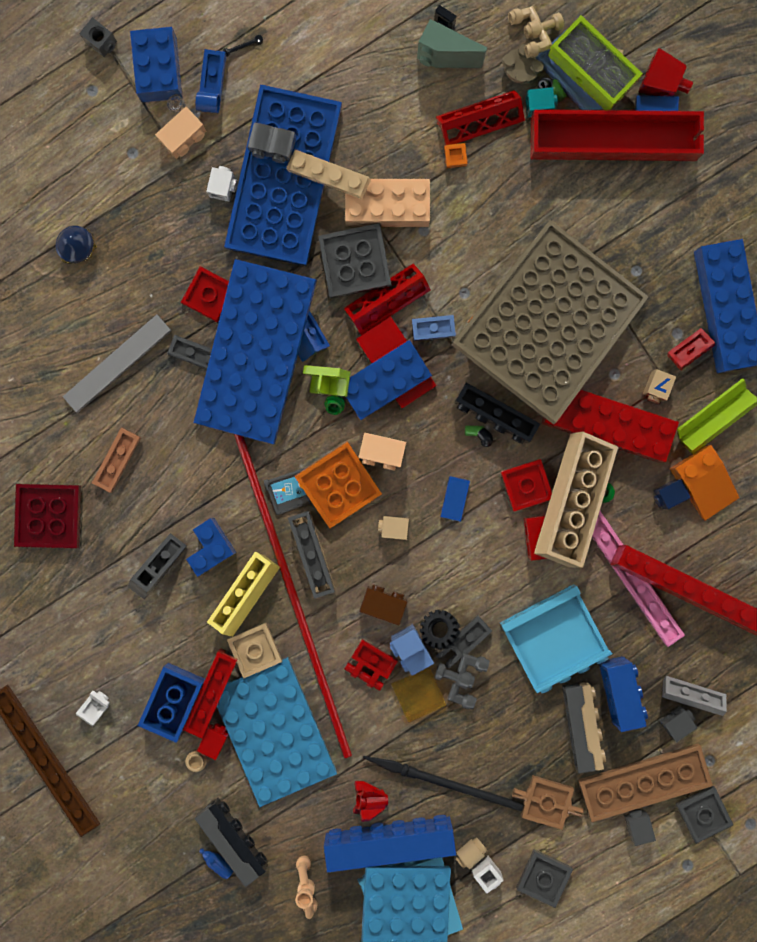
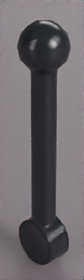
M256 35L255 39L230 49L224 48L223 51L226 52V57H228L230 53L255 43L258 45L262 44L263 37Z

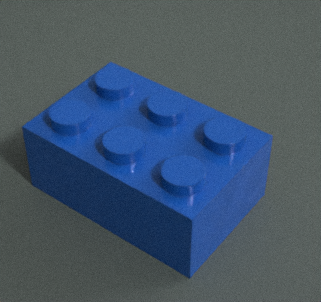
M163 27L130 31L136 94L141 102L183 98L177 37L173 28Z
M623 656L608 659L599 664L612 723L620 732L647 727L645 720L648 719L646 708L642 707L641 704L643 692L640 685L637 686L638 670L636 665H633L632 662Z
M167 663L162 668L137 726L177 743L182 737L183 728L205 678Z

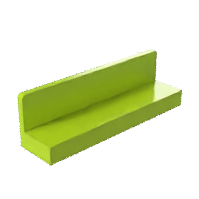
M744 379L738 381L677 428L679 442L692 454L696 453L757 406V397L746 389V381Z

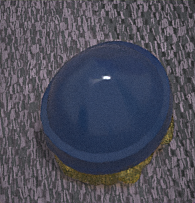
M75 225L63 229L58 235L55 245L62 261L68 264L89 260L92 257V252L97 248L90 230Z

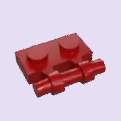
M361 639L351 656L358 663L354 666L348 662L344 670L351 673L350 676L356 679L357 677L366 682L368 687H374L380 691L384 683L377 679L380 675L388 679L398 660L366 640ZM363 666H366L374 672L370 676L361 669Z

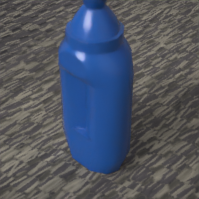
M200 849L199 852L203 855L209 868L224 879H228L234 871L222 856L216 852Z

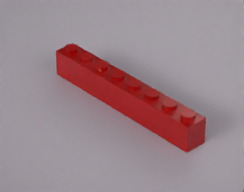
M628 545L617 547L610 565L757 636V608Z

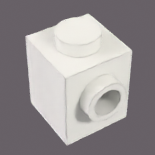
M219 166V168L212 167L206 191L210 198L230 202L232 192H235L237 188V180L233 172H231V169Z
M488 855L472 867L473 877L486 893L496 889L504 881L501 871Z

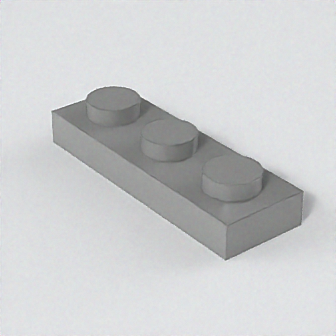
M669 676L664 678L663 698L724 716L727 712L726 694Z

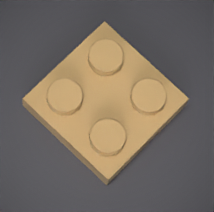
M266 622L227 639L234 658L238 659L236 663L243 679L282 662L281 655Z

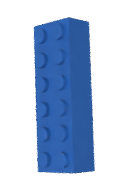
M743 239L701 246L694 251L709 336L715 342L712 352L716 373L757 367V311Z
M436 815L433 817L434 819L426 820L419 817L411 822L397 820L389 825L375 823L371 827L366 828L353 826L350 830L344 831L339 828L332 829L329 833H326L324 841L327 873L456 856L450 816Z

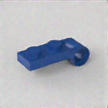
M204 49L200 90L196 94L195 101L196 111L219 113L227 55L224 51Z

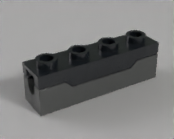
M217 798L199 811L195 820L246 887L266 872L268 860L262 852H258L255 848V842L250 835L246 836L242 830L241 822L237 818H233L229 813L230 808L226 802H221Z

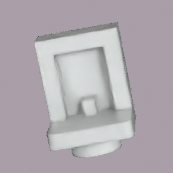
M92 691L88 699L76 712V715L93 727L109 707L110 703L107 701L109 698L100 691L97 693Z

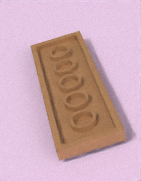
M694 744L578 780L591 822L713 786L700 744Z

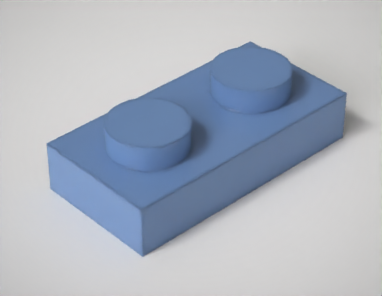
M454 315L412 319L414 341L456 336Z

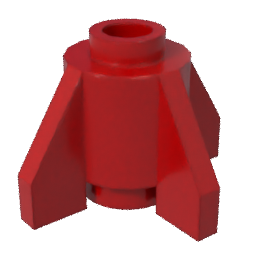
M355 781L354 785L357 795L353 814H360L362 822H369L388 806V795L385 794L383 789H379L369 783Z

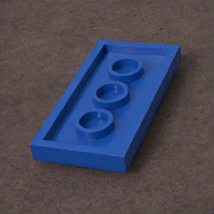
M409 340L351 376L346 398L359 419L363 420L432 377Z

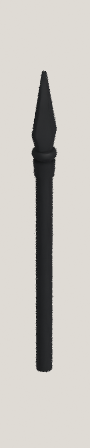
M363 756L364 759L390 772L401 773L402 776L407 775L410 778H417L522 811L523 803L420 771L417 768L408 766V764L402 765L393 760Z

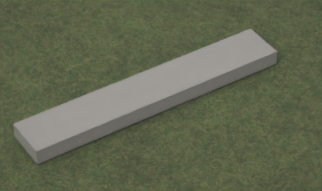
M156 314L69 390L63 398L75 412H80L172 330Z

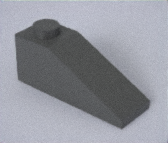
M170 533L129 581L128 588L145 600L187 545Z

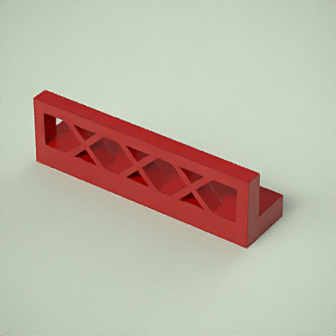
M515 90L436 116L437 123L442 130L445 145L457 144L525 121L522 99ZM517 107V117L511 119L506 117L510 109ZM490 116H499L496 124L489 125L486 123ZM476 121L480 123L475 131L470 132L466 130L471 122ZM453 128L460 130L456 137L448 138L447 130Z
M414 263L391 277L392 286L397 285L393 290H388L391 286L371 290L344 308L360 335H363L388 317L431 291L425 276ZM414 272L416 274L410 279H406L411 273ZM380 296L376 301H371L374 297ZM357 308H362L359 312L353 315L352 311L356 310Z
M220 648L215 656L183 728L184 731L199 738L204 737L238 660L225 654L227 650Z

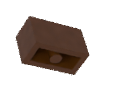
M375 584L372 587L368 586L359 612L399 626L408 602L407 599H404L405 595L395 591L392 594L384 592V587Z

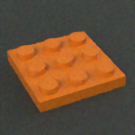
M348 441L295 475L296 480L329 529L382 495Z

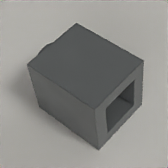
M635 809L630 811L629 814L624 815L630 839L635 846L656 841L650 817L645 810Z

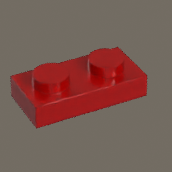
M700 328L670 350L667 356L680 370H683L713 348L715 342Z

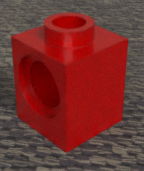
M217 723L214 725L210 724L197 752L216 760L229 735L226 728Z

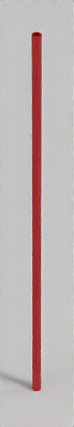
M234 434L344 758L351 757L352 754L243 436Z

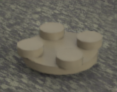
M522 44L519 49L512 50L502 59L504 71L508 78L519 84H528L534 81L544 68L543 63L538 61L536 57H526L524 52L526 44Z

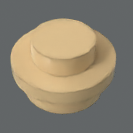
M197 750L190 752L186 757V766L193 772L203 770L207 764L206 755L197 752Z

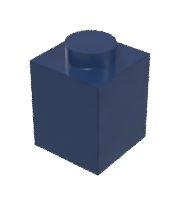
M674 479L653 490L656 495L654 496L655 502L663 509H670L691 498L681 479Z

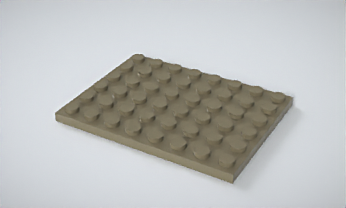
M549 220L451 345L554 425L649 296Z

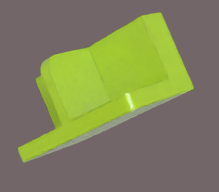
M304 365L303 374L312 376L310 393L347 396L350 371L341 368Z

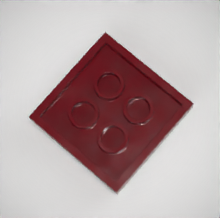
M16 484L14 547L79 548L81 485Z

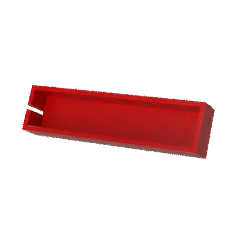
M534 110L531 116L530 160L697 161L704 154V134H701L704 131V111Z

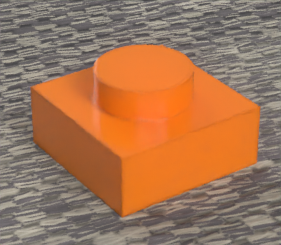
M465 143L444 145L446 169L467 166Z

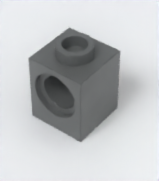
M93 17L79 33L84 42L103 57L114 50L117 42L112 32ZM104 36L101 41H96L98 37Z
M680 706L659 720L675 742L680 741L697 729L694 724L696 719L688 709L685 711Z

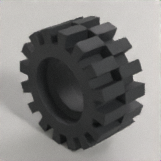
M435 610L434 613L431 611L428 617L425 615V621L420 624L422 626V629H420L421 637L425 643L438 650H447L449 646L453 647L455 640H459L458 635L461 632L457 619L445 610ZM439 622L446 623L448 627L447 634L442 638H437L433 634V627Z

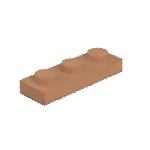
M121 427L92 484L112 493L142 437Z

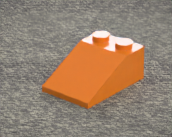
M712 445L702 447L696 453L689 455L670 468L674 477L683 481L691 497L689 498L704 521L740 498L724 463Z

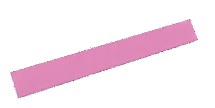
M599 511L592 538L608 562L611 563L617 547L623 545V543L601 511ZM612 566L666 647L671 646L685 636L651 584Z

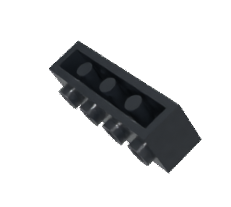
M467 382L454 402L458 405L456 407L458 410L466 414L470 411L476 415V420L484 424L489 422L495 425L493 427L494 430L502 434L507 432L513 435L511 439L522 445L524 442H531L540 426V423Z

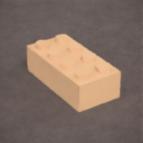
M371 179L363 199L345 193L346 227H362L380 223L381 227H429L430 179Z

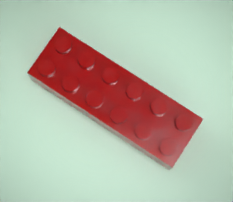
M580 389L554 425L544 417L541 424L570 434L585 432L617 446L619 450L658 463H664L667 461L679 422Z

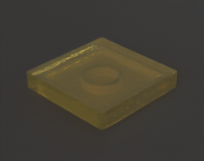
M430 667L413 676L410 674L391 683L408 723L447 706Z

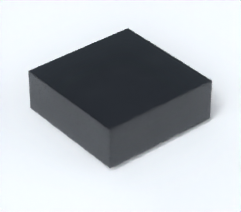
M438 5L435 10L434 21L452 30L456 24L457 16L441 5Z

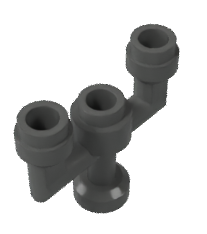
M463 653L458 673L447 670L445 664L439 663L434 679L440 681L444 677L455 681L452 684L447 700L461 704L465 709L473 710L477 698L470 694H459L460 687L472 689L475 676L466 671L467 666H472L480 672H487L490 660L482 656L474 657Z

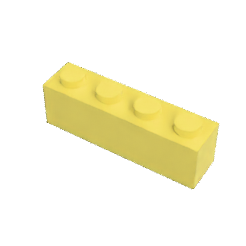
M255 552L207 623L221 634L233 637L280 566L266 556Z

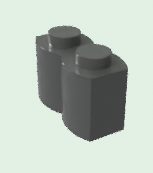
M254 123L248 149L254 157L261 159L264 156L272 157L273 161L283 164L285 161L289 162L292 157L296 135L295 132Z

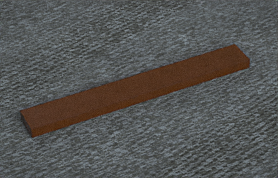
M6 685L1 688V718L80 837L84 836L99 826L100 822L10 686Z

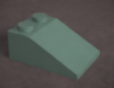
M430 19L418 42L417 59L423 65L435 68H482L487 47Z

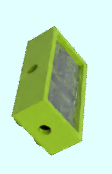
M582 15L554 42L548 53V57L604 110H612L637 84L643 74Z

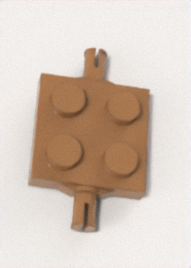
M532 775L530 786L526 792L516 788L512 792V797L524 800L521 813L522 818L563 830L565 820L569 814L582 817L584 811L583 808L572 806L573 787Z

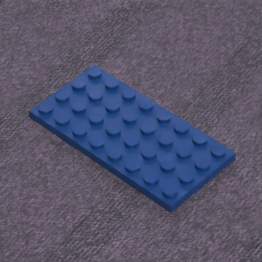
M260 84L224 245L225 249L307 267L324 185L289 172L286 169L289 163L287 161L282 164L273 161L272 157L264 156L261 159L252 156L248 149L253 124L261 123L274 128L295 132L296 141L293 152L298 150L330 162L342 102Z
M237 259L234 260L193 423L275 444L317 283L316 279Z

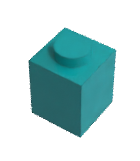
M553 87L530 89L526 93L527 118L532 116L534 110H554L558 106L557 95H554Z

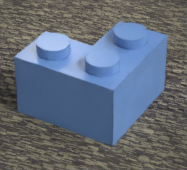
M413 624L391 636L390 648L395 657L400 656V663L405 672L409 671L413 676L434 664L431 655Z

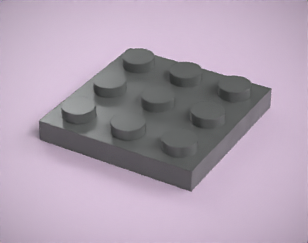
M380 223L318 236L329 297L331 299L392 286Z

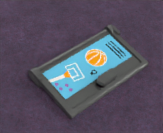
M306 468L270 480H264V485L269 492L276 515L313 504L309 497H306L307 494L295 478V475Z

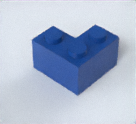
M210 518L193 529L204 548L186 560L198 577L237 552L216 519Z

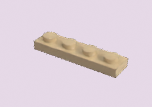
M294 150L286 168L291 173L363 199L371 181L368 176L298 150Z

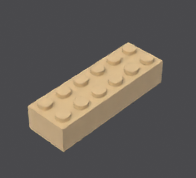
M585 432L570 434L534 554L567 567L583 568L618 450L617 446Z

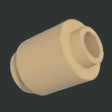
M476 837L474 840H469L456 852L458 855L456 860L463 869L465 867L471 869L485 857L484 854L488 850Z

